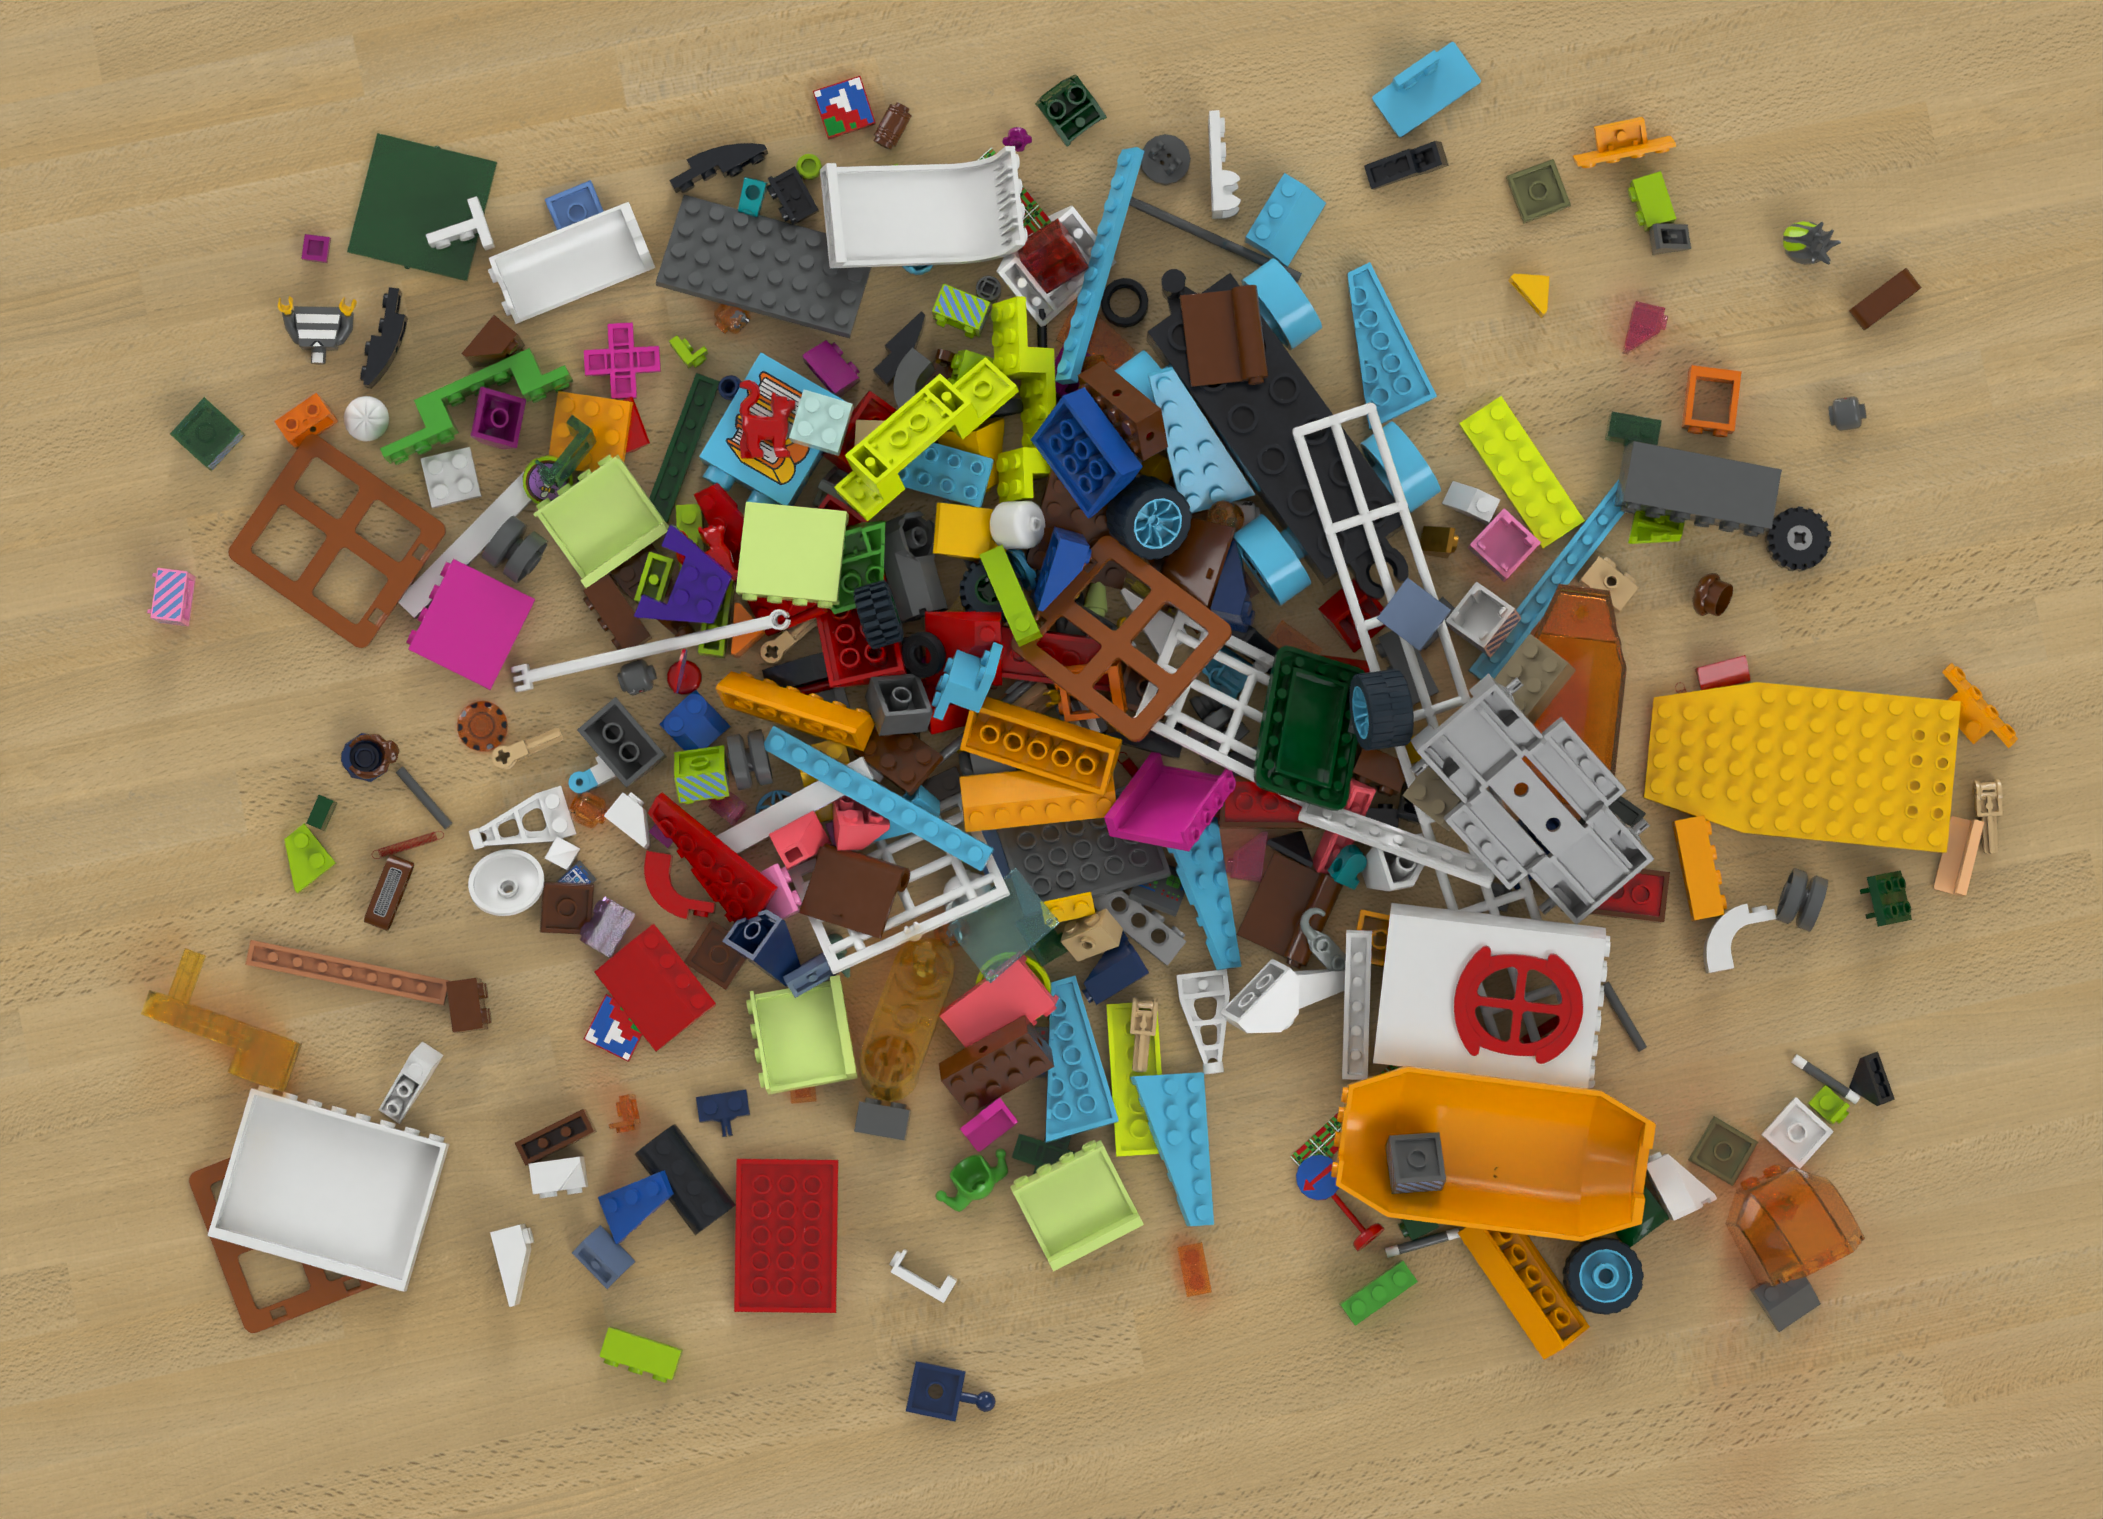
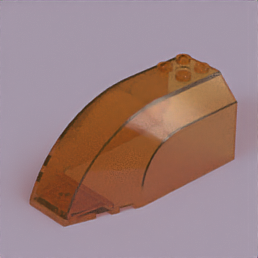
M1559 584L1534 637L1566 660L1576 671L1533 725L1542 733L1557 719L1562 717L1615 776L1627 667L1616 626L1610 590ZM1526 756L1521 758L1562 804L1570 805ZM1518 783L1514 787V793L1516 795L1525 794L1528 785L1526 783Z
M1776 1164L1763 1170L1764 1175L1760 1178L1752 1176L1740 1182L1742 1187L1735 1191L1726 1221V1226L1756 1283L1769 1286L1780 1284L1779 1279L1786 1283L1792 1279L1796 1280L1807 1277L1853 1253L1858 1248V1245L1862 1243L1861 1241L1865 1239L1846 1202L1828 1178L1794 1167H1780V1165Z

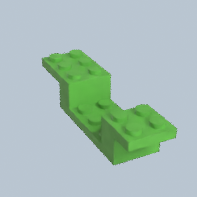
M528 348L415 399L414 402L426 428L380 448L382 455L390 464L395 463V465H399L409 460L408 456L416 452L418 455L424 454L432 449L431 445L438 442L446 444L454 440V435L459 432L447 406L450 404L452 407L460 405L466 401L465 397L472 394L479 396L480 387L488 388L496 383L498 386L510 382L512 380L511 377L514 376L527 402L532 400L533 403L545 399L547 397L546 394L553 390L557 393L569 388V383L573 382L570 372L564 365L543 375L534 354Z

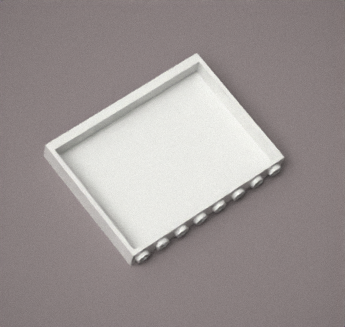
M259 1085L258 1089L251 1088L208 1236L399 1291H407L449 1147L448 1143L443 1142L444 1137L430 1134L429 1138L419 1136L420 1130L405 1127L404 1131L395 1129V1123L381 1120L380 1124L370 1122L371 1116L356 1113V1117L346 1115V1109L332 1106L331 1110L321 1108L322 1102L308 1099L307 1103L297 1101V1095L283 1092L282 1096L273 1094L274 1089Z

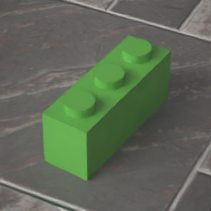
M1401 1260L1339 1303V1305L1353 1325L1356 1326L1418 1281L1405 1262Z

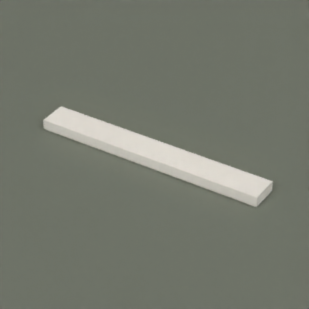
M523 473L408 588L399 604L415 619L420 615L423 607L427 608L431 604L432 599L429 598V595L435 584L440 586L444 578L440 573L445 563L451 564L452 560L455 559L468 566L487 547L500 527L511 516L514 515L516 517L532 501L523 488Z
M860 757L846 765L871 780L875 779L864 757ZM818 780L716 837L738 854L770 837L769 834L813 810L816 812L845 795Z
M1304 803L1299 813L1298 820L1489 889L1496 876L1477 856L1346 809L1332 811Z

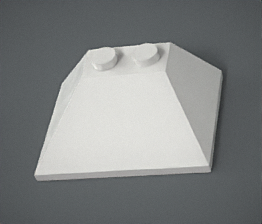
M1069 206L1048 217L1076 251L1042 282L1038 283L1024 266V263L1039 250L1030 239L1032 234L1027 235V242L1021 249L1003 258L996 271L1015 296L1026 297V310L1041 327L1048 324L1078 297L1084 282V273L1088 268L1091 258V249L1097 237L1073 206ZM1114 258L1111 267L1117 263ZM1039 259L1033 261L1030 266L1031 272L1036 276L1042 275L1046 270L1045 263ZM1039 309H1044L1046 313L1043 321L1039 317Z

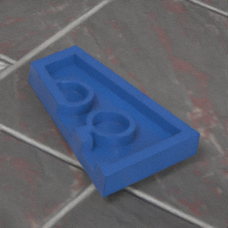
M665 1170L598 1197L616 1245L625 1240L627 1235L638 1228L650 1214L654 1213L674 1194Z

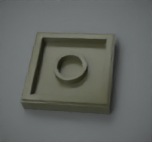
M1554 159L1506 176L1523 224L1571 207Z
M1713 1116L1688 1160L1733 1186L1758 1142Z

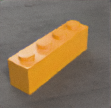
M1704 815L1673 821L1672 826L1691 921L1724 915V910L1727 909L1725 895H1720L1719 885L1722 884L1720 870H1715L1714 860H1717L1715 845H1710L1709 835H1712L1710 821L1705 820Z

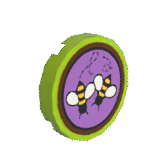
M552 455L533 459L526 466L522 476L523 488L527 496L537 504L546 498L552 501L559 495L556 491L569 483L571 487L573 486L572 473L568 465L562 459Z

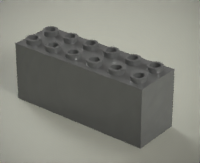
M1633 441L1624 447L1614 506L1621 507L1620 511L1635 514L1636 511H1643L1645 516L1651 518L1670 516L1669 520L1673 522L1684 523L1685 520L1694 521V525L1698 527L1709 528V525L1719 526L1718 530L1733 532L1734 530H1742L1743 535L1758 537V534H1763L1772 529L1782 469Z

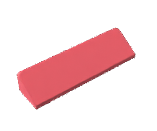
M1351 779L1348 802L1343 809L1366 816L1376 789ZM1325 830L1312 860L1315 870L1319 873L1330 875L1327 870L1345 846L1353 845L1355 840Z

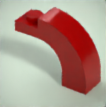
M646 851L644 862L645 882L651 896L658 905L670 914L688 920L690 910L694 911V916L708 918L709 913L715 914L716 903L688 899L675 891L670 878L672 855Z

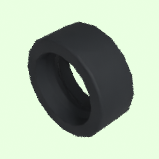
M1121 278L1114 280L1106 286L1101 300L1103 315L1111 324L1127 328L1135 326L1143 320L1147 313L1149 299L1146 290L1140 283L1133 279ZM1122 288L1134 291L1140 301L1137 312L1126 318L1114 314L1110 307L1111 296Z

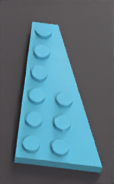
M1369 262L1348 272L1347 278L1365 404L1371 402L1376 405L1380 422L1383 424L1435 399L1437 395ZM1367 415L1368 428L1371 430L1372 427Z
M1168 367L1148 373L1154 403L1162 411L1168 443L1166 452L1175 489L1189 503L1191 514L1256 495L1174 369Z
M1213 817L1211 823L1205 828L1199 840L1189 852L1168 847L1167 849L1169 853L1174 854L1178 864L1176 871L1190 905H1194L1198 913L1196 920L1199 927L1203 926L1207 936L1205 943L1216 970L1241 967L1218 818Z
M1076 975L1051 982V995L1054 996L1056 994L1059 999L1055 1005L1057 1008L1049 1017V1046L1052 1049L1054 1067L1048 1070L1045 1143L1119 1122Z
M1204 1072L1130 1077L1132 1084L1136 1086L1140 1098L1138 1100L1140 1105L1144 1107L1147 1115L1148 1126L1161 1160H1164L1168 1170L1167 1176L1169 1181L1172 1182L1176 1191V1199L1186 1226L1214 1225Z

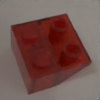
M1058 218L1028 236L1025 245L1018 250L1020 261L1046 294L1089 268L1073 237Z

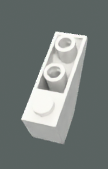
M421 1042L410 1054L381 1104L379 1111L400 1124L434 1073L443 1055L426 1043Z

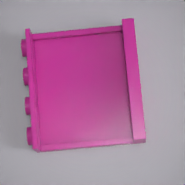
M453 559L451 564L445 563L440 573L444 578L440 586L434 585L429 595L432 602L429 608L423 607L417 619L421 624L417 631H411L406 641L410 645L408 650L491 690L535 599Z
M1151 752L1105 815L1104 819L1109 836L1189 852L1199 840L1205 828L1211 823L1217 811L1223 806L1229 794L1235 789L1236 781L1232 771L1225 768L1219 776L1163 765L1161 754Z

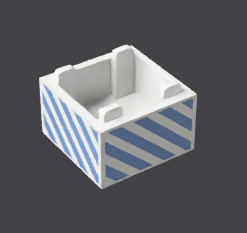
M1476 581L1445 621L1453 632L1491 658L1521 620V617L1514 607Z

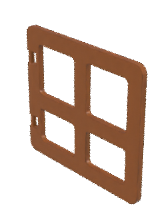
M311 434L305 437L230 546L228 553L229 557L238 565L358 648H366L370 645L383 623L390 616L432 552H434L445 536L446 527L440 520L327 441ZM316 457L359 486V492L339 519L334 518L295 490L296 483ZM376 500L383 502L417 526L421 531L412 547L400 562L391 558L356 532L357 526ZM282 505H286L326 534V540L297 581L291 580L252 551V547ZM420 544H423L427 547V550L421 559L418 560L413 555ZM343 548L349 549L388 578L387 583L358 624H354L313 594V590ZM378 608L383 614L374 624L369 618Z
M1103 536L1091 548L1090 560L1093 559L1097 562L1089 573L1082 569L1044 611L1037 610L1034 615L1036 622L1040 618L1046 621L1040 628L1042 636L1058 618L1064 617L1100 644L1101 649L1079 674H1073L1037 646L1038 641L1042 637L1020 647L1015 638H1013L1011 646L1016 654L1130 741L1138 742L1149 733L1230 639L1232 629L1226 621L1139 556L1122 546L1119 541L1111 536ZM1108 561H1114L1151 589L1146 598L1116 631L1108 628L1075 603L1078 595ZM1166 603L1172 604L1208 631L1205 639L1173 674L1165 671L1132 646V641ZM1117 660L1124 662L1159 689L1154 698L1135 718H1131L1094 690V685Z
M230 1158L197 1170L189 1178V1184L208 1232L217 1205L212 1185L224 1180ZM210 1237L244 1328L250 1333L263 1331L378 1285L358 1279L360 1285L347 1290L344 1282L354 1277L346 1275L330 1281L324 1269L302 1263L310 1289L259 1309L255 1304L239 1262L241 1254L253 1249ZM284 1306L287 1314L273 1319L271 1311Z

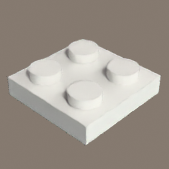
M470 447L420 458L432 508L482 497Z
M1794 1097L1761 1135L1793 1165L1800 1169L1834 1131L1798 1098Z

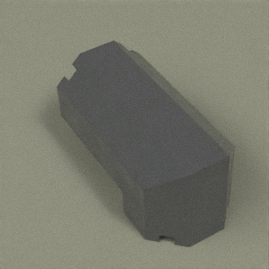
M920 511L905 513L885 522L884 569L901 624L920 620L922 617H925V612H944L948 610L934 562L936 555L933 554L935 524L931 520L926 521L922 518L924 514Z

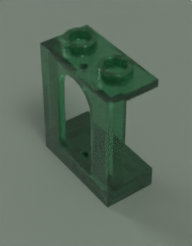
M573 415L567 420L566 424L574 439L553 466L549 469L539 460L535 461L538 469L537 473L540 475L539 479L549 487L555 485L560 489L597 442L593 430Z

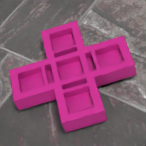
M633 322L607 324L609 349L584 350L585 376L610 375L611 399L621 400L629 397L637 399L636 374L661 372L660 347H635Z

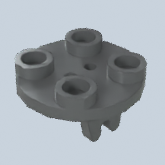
M1167 134L1155 136L1143 148L1142 170L1152 181L1166 186L1176 183L1187 173L1191 159L1189 149L1176 136Z

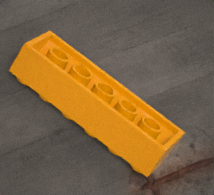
M731 671L716 686V691L727 708L864 751L875 725L870 713L860 708L852 710L838 701L830 703L813 693H810L808 696L791 686L786 688L777 686V683L769 679L761 681L744 671H741L740 674Z
M986 696L979 713L969 710L960 750L1104 796L1117 764L1123 740Z
M1025 770L959 776L965 832L1104 818L1116 802L1113 774L1104 796Z
M1464 1227L1458 1232L1464 1244L1544 1360L1564 1349L1590 1327L1528 1235Z

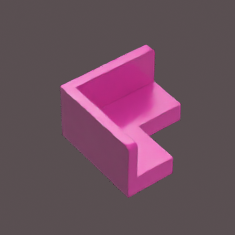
M998 1098L962 1126L960 1130L974 1148L980 1152L1017 1124L1018 1120L1002 1099Z

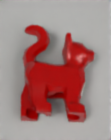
M751 380L742 381L739 385L740 388L749 390L750 395L741 402L739 409L743 431L740 440L741 459L764 458V451L760 449V443L766 440H772L776 457L790 458V451L785 448V443L789 433L788 417L796 409V402L784 396H777L775 392L771 395L770 403L772 417L752 415L750 407L758 402L760 389Z
M711 525L704 529L700 526L698 531L701 540L709 547V550L705 553L732 575V580L737 582L738 570L734 565L731 551L724 543L725 528L722 525ZM676 552L678 562L683 565L685 556Z

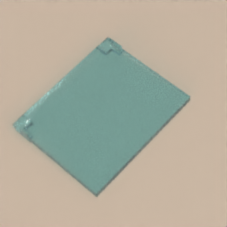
M1014 868L1003 878L1010 892L1009 896L962 916L947 927L990 983L1060 923L1017 868ZM992 887L988 892L996 889V887Z

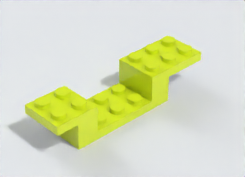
M1016 296L992 304L991 320L993 321L992 345L994 346L993 364L1010 380H1021L1020 396L1023 403V412H1021L1023 447L999 453L996 462L999 476L997 487L999 503L1032 499L1033 480L1048 477L1051 469L1032 443L1031 438L1056 406L1054 348L1028 347L1026 297Z
M986 357L953 385L939 374L845 455L853 471L834 486L836 492L868 522L905 490L898 475L903 468L949 429L954 431L963 440L1019 392L1017 385Z

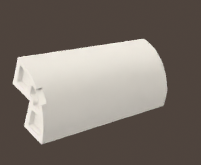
M626 202L489 257L492 268L488 269L493 283L498 282L506 300L501 303L506 315H512L515 324L654 269L655 265L629 202Z

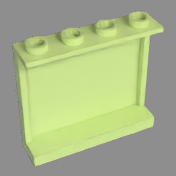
M609 454L598 462L600 466L593 472L588 469L577 477L578 483L572 487L568 483L556 491L559 495L552 501L546 498L537 504L538 511L533 514L535 517L538 516L582 578L580 581L585 588L667 533L669 528L619 455L612 458Z
M746 502L736 593L742 596V600L757 601V597L767 598V602L781 604L782 600H790L793 605L807 606V603L811 602L817 603V607L830 609L833 605H839L838 594L846 525L849 522L847 511Z
M840 975L831 976L830 981L823 982L796 998L789 988L754 994L753 991H749L751 999L746 1000L749 1015L753 1014L755 1024H750L752 1038L758 1040L759 1048L754 1049L757 1064H762L763 1070L762 1073H758L761 1088H766L768 1095L858 1078Z
M1101 1140L1087 1142L1082 1146V1150L1074 1154L1073 1152L1066 1153L1059 1158L1060 1161L1053 1165L1045 1164L1036 1170L1037 1173L1029 1177L1027 1175L1019 1177L1013 1182L1014 1185L1010 1186L1053 1272L1144 1225Z

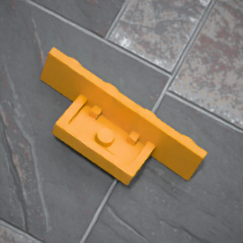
M1638 117L1594 126L1597 151L1573 155V160L1578 167L1592 168L1596 166V163L1605 161L1606 163H1616L1621 160L1620 158L1624 157L1640 158L1645 156V153L1654 151L1655 153H1665L1670 150L1669 148L1676 147V142L1671 135L1648 140L1645 119Z
M1950 663L1942 673L1958 690L1947 700L1961 701L1959 729L1972 744H1975L1989 731L1993 730L2009 749L2018 740L2014 729L2000 719L1997 709L1987 704L1982 698L1981 691L1966 680L1963 670Z

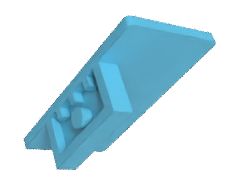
M1451 42L1438 52L1433 50L1393 78L1392 83L1376 93L1372 100L1397 136L1401 138L1479 85L1481 79L1457 45Z
M932 443L903 468L898 475L906 488L980 508L994 460Z

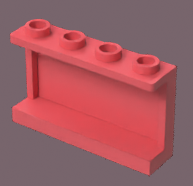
M1022 951L1018 952L949 1004L940 1014L941 1019L965 1048L1024 1015L1035 1026L1037 1018L1041 1015L1047 1017L1057 1008L1055 1005L1059 997L1056 994L1052 996L1026 965L1027 957Z

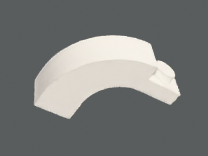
M1748 904L1732 908L1720 916L1710 928L1704 943L1703 957L1706 974L1733 969L1731 943L1736 932L1748 924L1776 919L1775 910H1767V905L1754 907L1752 908V913H1749Z

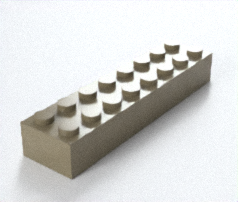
M1529 634L1495 677V681L1504 687L1516 677L1521 681L1524 686L1518 689L1512 696L1525 716L1534 724L1576 669L1533 635ZM1428 766L1421 772L1403 794L1406 799L1447 831L1451 830L1450 825L1443 817L1462 800L1432 768Z

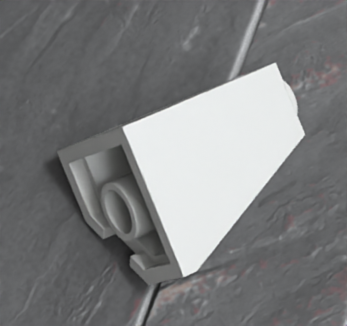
M1420 833V834H1415V835H1418V836L1423 837V834H1422V833ZM1372 847L1365 856L1367 865L1362 871V875L1367 888L1390 892L1413 887L1425 865Z
M1657 1152L1648 1157L1646 1174L1669 1220L1675 1221L1702 1208L1703 1204L1711 1203L1717 1199L1711 1190L1669 1154L1661 1155L1660 1152Z

